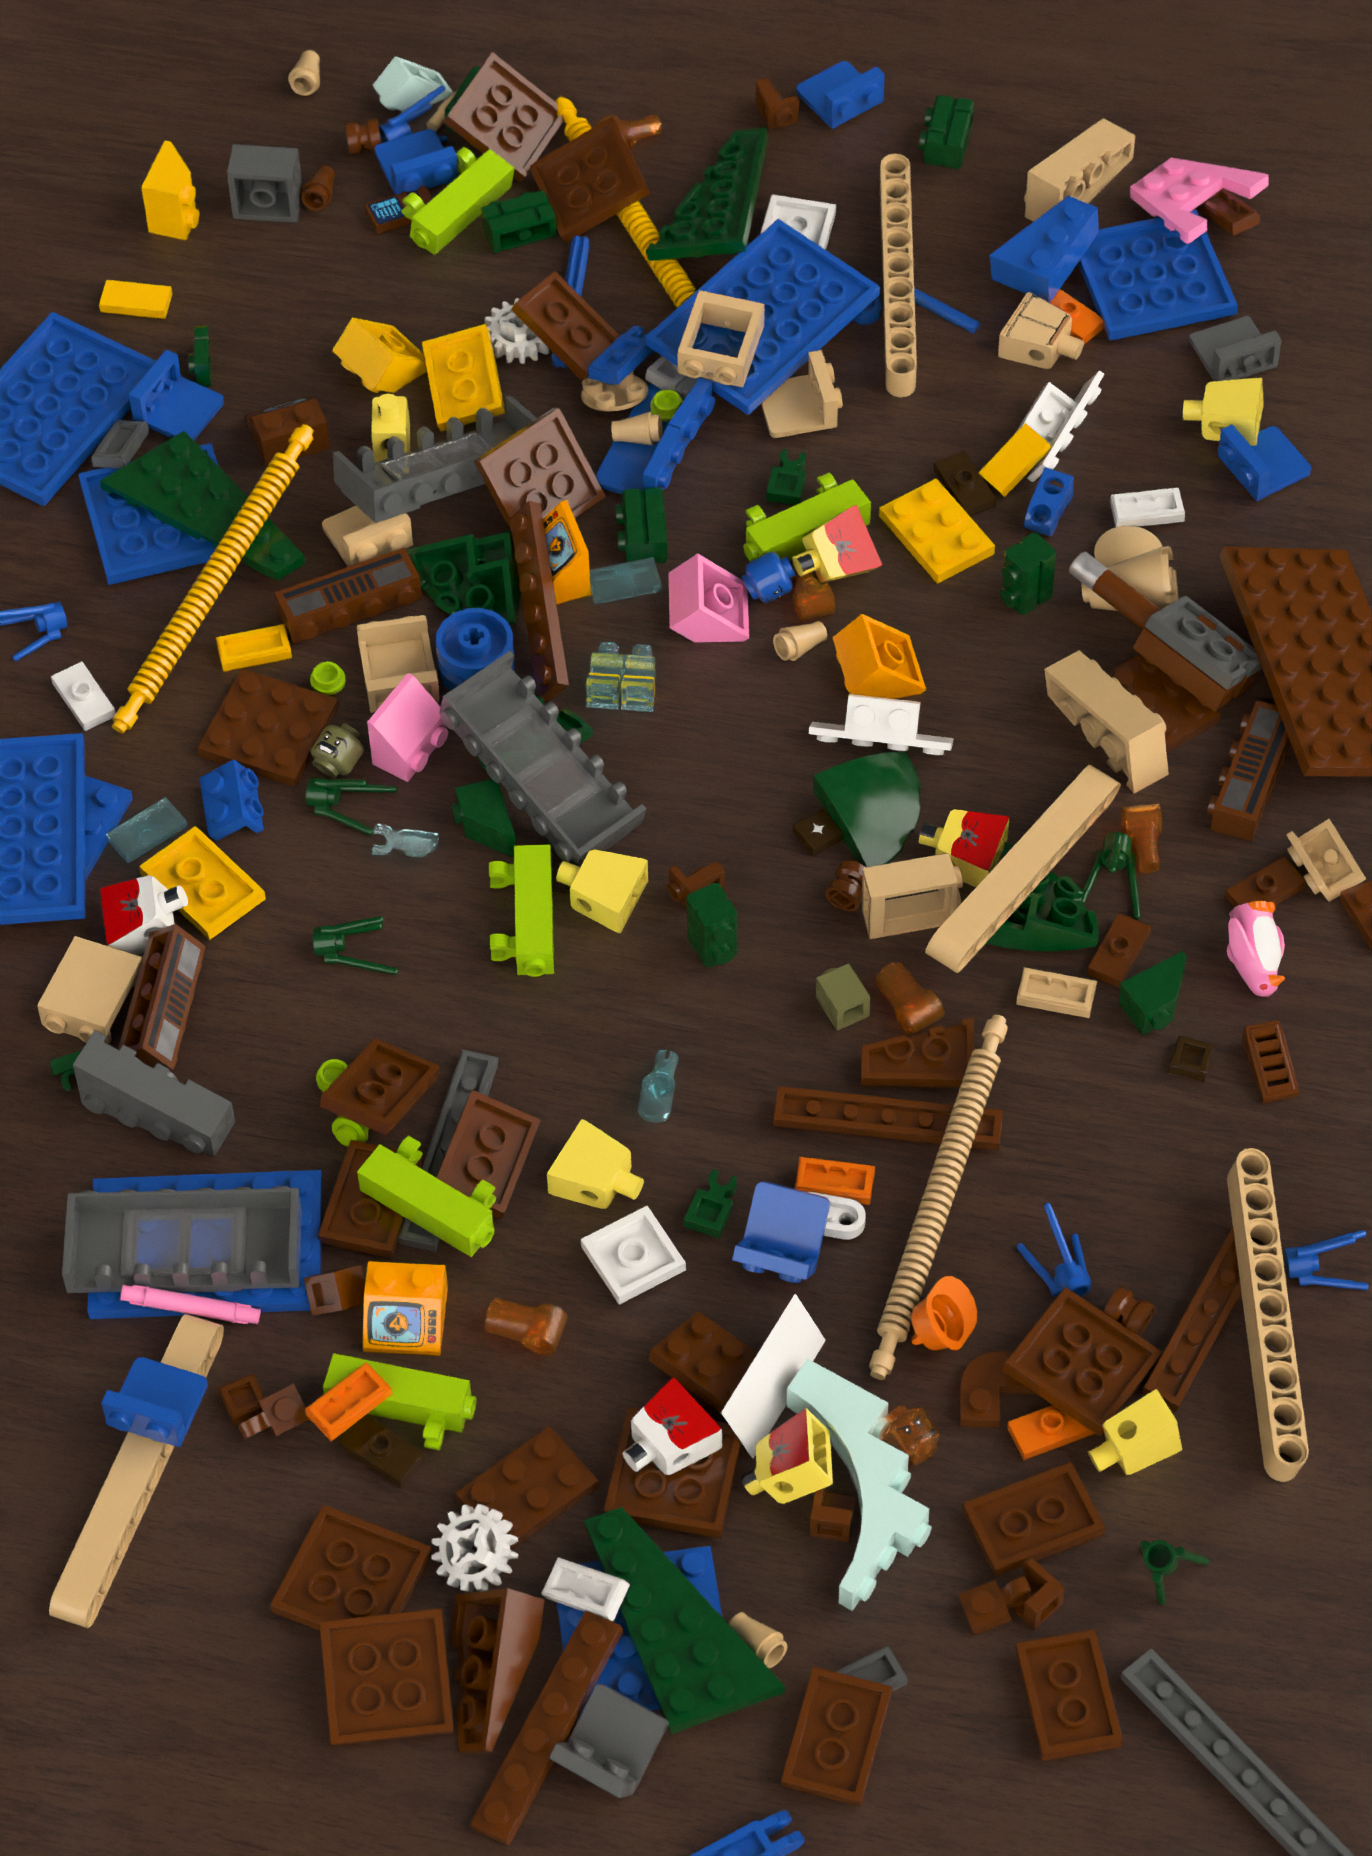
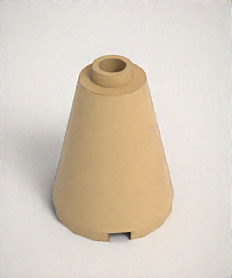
M1170 546L1160 547L1106 567L1160 609L1178 600L1176 571L1169 567V560H1174ZM1081 583L1083 601L1090 602L1092 609L1118 611Z

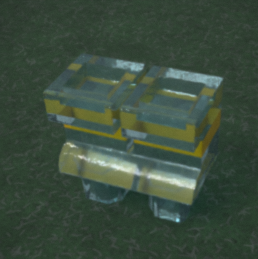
M601 642L597 653L592 652L590 673L587 675L585 685L586 706L589 708L618 709L621 692L622 710L653 712L656 666L651 646L637 644L633 646L632 655L619 654V645L613 642Z

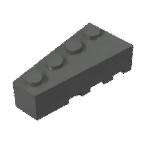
M94 1030L73 1063L82 1105L93 1113H105L115 1117L128 1127L137 1126L150 1131L158 1139H170L183 1144L185 1148L193 1153L200 1154L203 1152L215 1157L235 1124L232 1102L189 1079L184 1084L180 1083L177 1077L170 1072V1069L159 1063L153 1068L142 1063L135 1057L136 1051L125 1045L118 1050L104 1043L106 1035Z

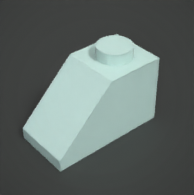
M397 56L392 59L373 84V87L381 96L379 98L380 102L392 111L398 109L404 112L442 85L445 86V91L429 102L430 104L449 98L453 93L439 72Z

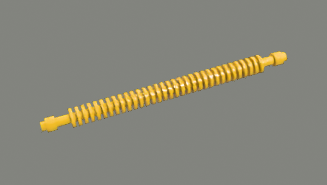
M560 97L555 100L558 106L557 116L563 115V122L567 124L564 131L569 141L592 129L585 118H577V111L569 99ZM637 201L618 212L617 215L670 299L678 308L697 290L676 258L648 261L646 249L651 243L656 244L660 236L659 231L645 209Z
M302 424L300 428L297 427L289 438L290 444L284 454L278 452L274 455L273 460H271L264 474H262L255 488L238 512L237 517L233 520V524L230 525L228 531L223 536L224 538L221 539L210 560L206 563V567L202 569L201 574H199L187 596H185L183 603L180 604L169 625L166 626L165 632L161 634L160 639H158L151 650V654L148 655L146 661H144L137 672V676L134 677L132 683L127 688L131 697L124 707L120 706L113 717L114 724L112 728L117 732L124 734L126 730H131L138 718L136 713L143 702L152 703L154 696L157 695L159 689L164 684L163 682H165L168 674L172 671V667L175 666L182 652L186 649V645L189 644L200 623L203 622L204 616L208 614L209 609H211L218 598V594L228 582L227 580L230 579L236 566H238L245 555V551L255 539L254 537L257 536L263 523H265L272 509H274L289 485L290 480L294 477V473L299 469L296 459L301 451L307 450L313 440L312 434L314 431L308 425Z

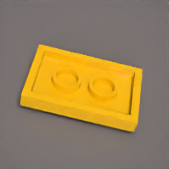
M486 324L422 342L437 426L441 432L447 430V421L452 417L459 419L463 425L476 422V412L480 408H486L492 413L493 417L505 414L490 332Z
M937 478L879 507V517L937 584L995 554L993 542Z
M196 826L139 866L140 874L143 877L148 875L155 877L168 890L178 885L184 889L188 898V905L178 909V911L208 940H211L266 899L265 891Z

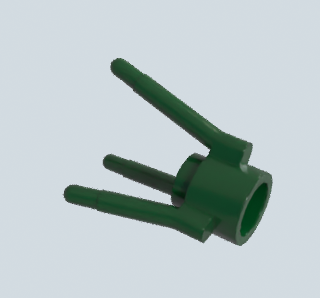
M312 777L306 789V804L315 807V815L329 817L353 829L373 835L374 830L331 810V806L338 805L341 791L397 792L398 788L395 785L367 784L366 780H327Z
M1112 832L1104 837L1102 849L1096 851L1094 864L1082 889L1081 901L1083 904L1085 903L1102 864L1109 869L1110 873H1115L1126 866L1133 917L1138 920L1141 915L1135 870L1136 855L1131 853L1132 840L1128 835L1121 832Z
M382 916L333 926L314 927L315 956H324L325 964L339 963L397 975L399 972L394 967L338 955L339 951L346 950V935L382 929V923L384 922Z
M1144 1540L1140 1543L1139 1552L1143 1554L1147 1568L1153 1573L1152 1580L1159 1605L1166 1603L1163 1579L1176 1570L1178 1560L1184 1559L1205 1566L1209 1564L1208 1558L1186 1551L1183 1547L1173 1549L1172 1545L1167 1541L1156 1540L1149 1543Z

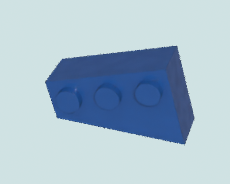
M1067 196L989 255L992 280L1025 294L1030 292L1051 303L1099 233L1098 208Z

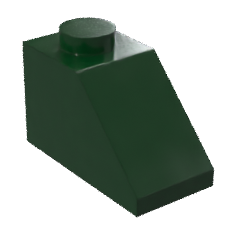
M489 779L455 787L456 802L450 803L454 822L455 824H462L465 837L509 857L514 856V846H516L515 834L499 784Z
M1183 951L1120 983L1118 1004L1142 1035L1154 1029L1161 1030L1174 1019L1187 956Z

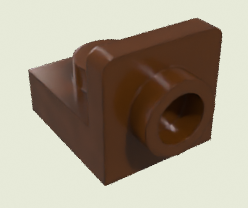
M769 78L756 80L755 104L767 129L770 130L797 123L799 121V100L797 96L782 99L779 90L773 89Z
M718 861L706 867L696 869L687 878L676 865L668 868V891L677 903L681 901L686 908V897L688 894L710 884L719 883L724 892H726L725 869Z

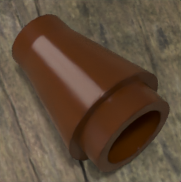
M319 166L313 176L301 188L302 203L310 210L320 211L329 206L332 201L333 182L336 174L330 166Z

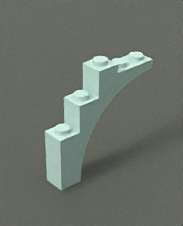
M807 1359L787 1387V1407L797 1414L807 1408L830 1431V1443L848 1468L858 1494L862 1519L861 1534L853 1561L839 1585V1604L853 1611L860 1599L865 1602L870 1597L876 1585L875 1577L881 1568L886 1571L891 1566L897 1551L908 1557L915 1546L922 1547L926 1542L932 1528L928 1525L929 1508L902 1494L911 1477V1473L908 1472L909 1455L882 1441L891 1423L888 1419V1402Z

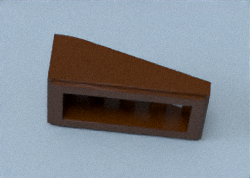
M1275 1020L1246 1026L1243 1030L1242 1045L1263 1104L1299 1097L1300 1091L1280 1021ZM1270 1052L1276 1053L1275 1055L1260 1057V1054ZM1277 1066L1281 1067V1069L1264 1072L1263 1070ZM1281 1079L1286 1081L1284 1084L1269 1087L1267 1085V1082Z

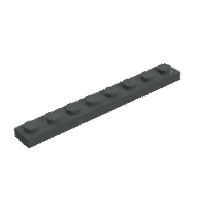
M1152 1648L1121 1673V1680L1292 1856H1355Z

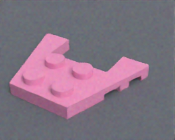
M1170 158L1130 186V198L1153 217L1160 216L1164 220L1166 228L1170 231L1177 230L1180 233V239L1189 244L1207 231V219L1190 213V211L1222 188L1251 199L1268 187V175L1260 172Z

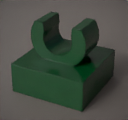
M82 1050L56 1058L48 1063L53 1077L63 1074L61 1085L66 1092L71 1090L68 1079L71 1074L75 1073L73 1063Z

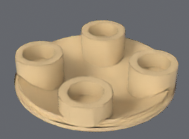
M633 371L618 385L606 384L603 381L589 379V377L582 381V401L588 407L600 411L628 409L641 403L648 395L646 382L634 376Z
M1119 526L1101 535L1095 545L1094 556L1102 565L1108 567L1163 546L1159 539L1146 529L1136 526Z

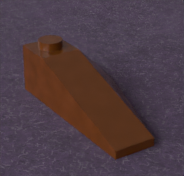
M509 1588L456 1594L450 1635L451 1647L458 1649L459 1666L453 1669L454 1682L460 1683L461 1700L456 1706L460 1753L492 1752L539 1641L540 1629L543 1623L544 1599Z

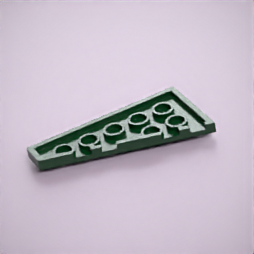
M766 128L738 130L732 133L718 152V161L714 166L706 168L703 172V181L694 184L674 211L675 218L669 226L664 225L659 231L660 239L656 244L651 243L646 249L648 261L684 257L701 258L714 254L732 255L746 251L768 143Z
M185 431L100 480L101 490L109 494L117 493L126 498V503L136 508L140 505L153 512L155 518L197 540L203 538L213 543L215 549L221 539L224 538L223 536L228 531L230 525L233 524V520L237 517L238 512L248 498ZM269 518L263 523L262 528L257 536L254 537L255 539L242 558L243 564L276 581L305 564L304 554Z
M622 1507L584 1520V1527L603 1573L623 1579L629 1584L619 1607V1612L663 1718L668 1720L667 1728L670 1735L785 1693L783 1683Z

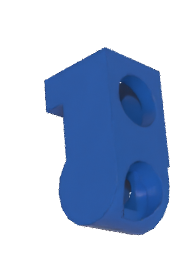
M1044 468L1024 520L1025 529L1050 537L1053 535L1059 518L1062 516L1066 505L1069 506L1073 497L1074 476ZM1050 481L1060 482L1063 488L1050 484Z

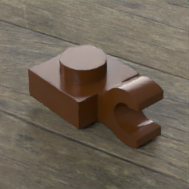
M293 1383L258 1401L257 1404L262 1413L237 1426L244 1439L268 1427L273 1436L276 1437L309 1420L306 1415V1407Z
M1025 1576L1012 1580L1001 1590L996 1580L958 1594L972 1631L974 1635L1012 1621L1008 1610L1024 1605L1032 1596Z

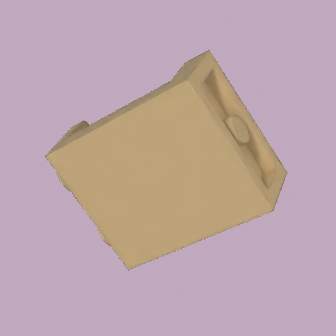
M425 615L406 616L400 619L380 622L372 621L367 624L357 625L359 650L370 713L377 711L407 673L413 675L437 703L440 702L437 672L434 667Z
M75 936L37 1005L42 1025L49 1031L57 1034L67 1033L79 1037L85 1043H87L94 1030L107 1036L104 1043L109 1045L112 1041L110 1028L132 986L135 987L142 957Z

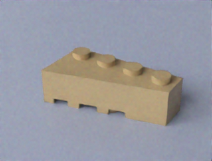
M1103 118L1028 171L1027 192L1024 197L1026 202L1025 217L1034 222L1067 196L1089 203L1133 159L1135 135Z
M1080 650L1045 668L1047 694L1074 726L1081 723L1086 740L1093 748L1101 746L1109 757L1107 764L1115 773L1122 770L1129 779L1126 785L1134 794L1169 775L1165 742L1166 725L1159 714L1150 711L1143 705L1138 696L1131 695L1115 677L1111 678L1095 660H1090Z

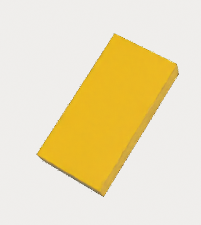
M106 280L99 303L100 312L165 319L172 297V289L170 286Z
M1025 423L979 473L1000 494L1006 497L1052 446Z
M285 624L216 637L223 672L292 658Z

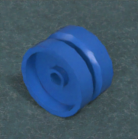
M467 608L455 612L441 623L436 632L438 672L443 685L449 690L456 688L508 651L514 654L513 632L508 622L498 613L484 608ZM514 657L513 664H512V669L514 670V672H515V657Z

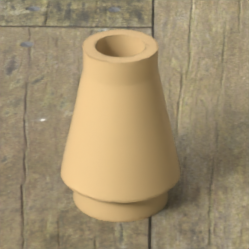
M304 51L289 74L290 86L299 95H310L320 86V58L314 51Z
M647 412L624 420L612 421L611 431L614 442L622 441L654 446V443L659 442L663 436L660 414L653 415L652 412Z
M820 621L781 628L779 633L773 637L775 651L782 660L795 661L817 644L827 639V630Z
M744 1612L738 1613L730 1621L729 1625L768 1668H772L780 1662L787 1650V1643L783 1640L782 1633L750 1618Z

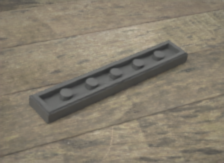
M467 1050L461 1051L422 1166L424 1171L434 1177L438 1173L471 1090L488 1096L499 1064L498 1057ZM405 1218L398 1240L399 1245L436 1252L440 1238Z

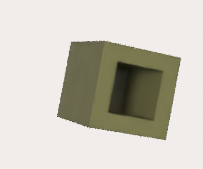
M849 963L839 968H830L816 978V999L837 1031L870 1016V995Z

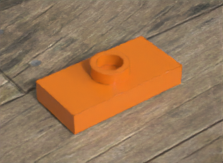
M1061 289L1050 304L1072 317L1071 336L1083 340L1084 345L1104 329L1102 317Z
M800 1157L795 1189L848 1198L860 1204L870 1205L875 1166Z
M366 1362L305 1408L306 1415L330 1441H333L390 1397L392 1389Z
M1054 1405L1008 1421L1007 1426L1023 1461L1095 1434Z

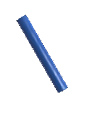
M914 288L916 304L973 334L980 327L981 323Z

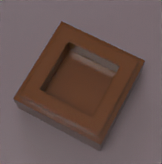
M254 1373L218 1388L219 1396L233 1426L262 1413L257 1402L264 1399L265 1396Z

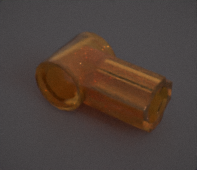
M892 962L886 965L875 977V985L895 1008V1014L900 1025L909 1035H914L944 1018V1010L936 994L930 989L923 990L902 963Z
M495 1297L487 1311L485 1332L521 1341L529 1350L537 1354L553 1355L557 1349L568 1316L563 1310L553 1305L539 1304L532 1308Z

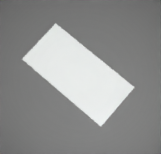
M796 1294L792 1297L721 1412L752 1459L756 1455L757 1443L769 1434L787 1404V1387L807 1359L811 1361L815 1359L826 1341Z

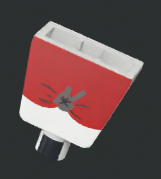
M149 875L101 888L100 893L107 946L137 956L145 952L150 932L173 925V911L188 905V898L184 889L178 885L168 890L155 877Z
M674 1377L633 1417L631 1430L632 1438L636 1443L623 1452V1457L627 1464L636 1472L653 1461L664 1474L671 1475L721 1449L722 1429Z

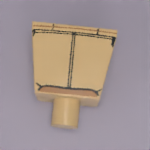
M1027 292L999 334L998 357L1049 369L1052 368L1060 354L1077 360L1082 352L1084 341L1071 336L1072 317L1068 313Z

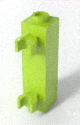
M462 147L456 153L458 159L457 171L461 175L427 205L413 192L403 199V203L407 206L402 209V213L412 220L410 237L420 248L427 249L435 256L481 215V207L498 200L511 188L514 167L491 149L477 160L469 149Z
M828 472L817 477L818 483L822 486L817 489V496L766 519L760 506L756 505L747 509L746 514L750 520L746 521L744 552L749 561L771 551L777 553L780 559L787 557L791 561L794 556L806 552L802 541L804 536L854 505H857L865 526L869 525L871 501L854 479L838 486L834 477Z
M514 846V864H508L503 861L489 862L490 888L500 889L515 884V936L509 937L505 934L490 935L491 960L504 961L510 957H516L517 975L538 977L544 974H554L551 846Z
M408 1135L402 1141L396 1153L379 1144L357 1171L360 1191L470 1257L476 1253L479 1247L484 1248L488 1245L495 1231L492 1211L490 1210L497 1199L492 1194L495 1191L493 1185L484 1180L480 1181L469 1198L415 1165L422 1157V1152L417 1150L421 1146L419 1141Z
M333 1353L323 1385L324 1394L367 1362L392 1389V1395L368 1414L425 1425L423 1438L426 1439L424 1448L440 1450L444 1430L462 1433L466 1419L472 1420L474 1416L476 1397L471 1396L470 1380Z

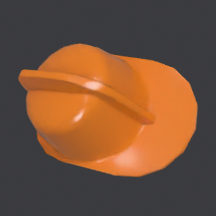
M944 1276L936 1282L927 1297L914 1307L911 1320L915 1333L911 1342L913 1345L924 1344L928 1349L935 1351L947 1348L957 1351L964 1345L977 1323V1308L970 1290L961 1280L953 1276Z

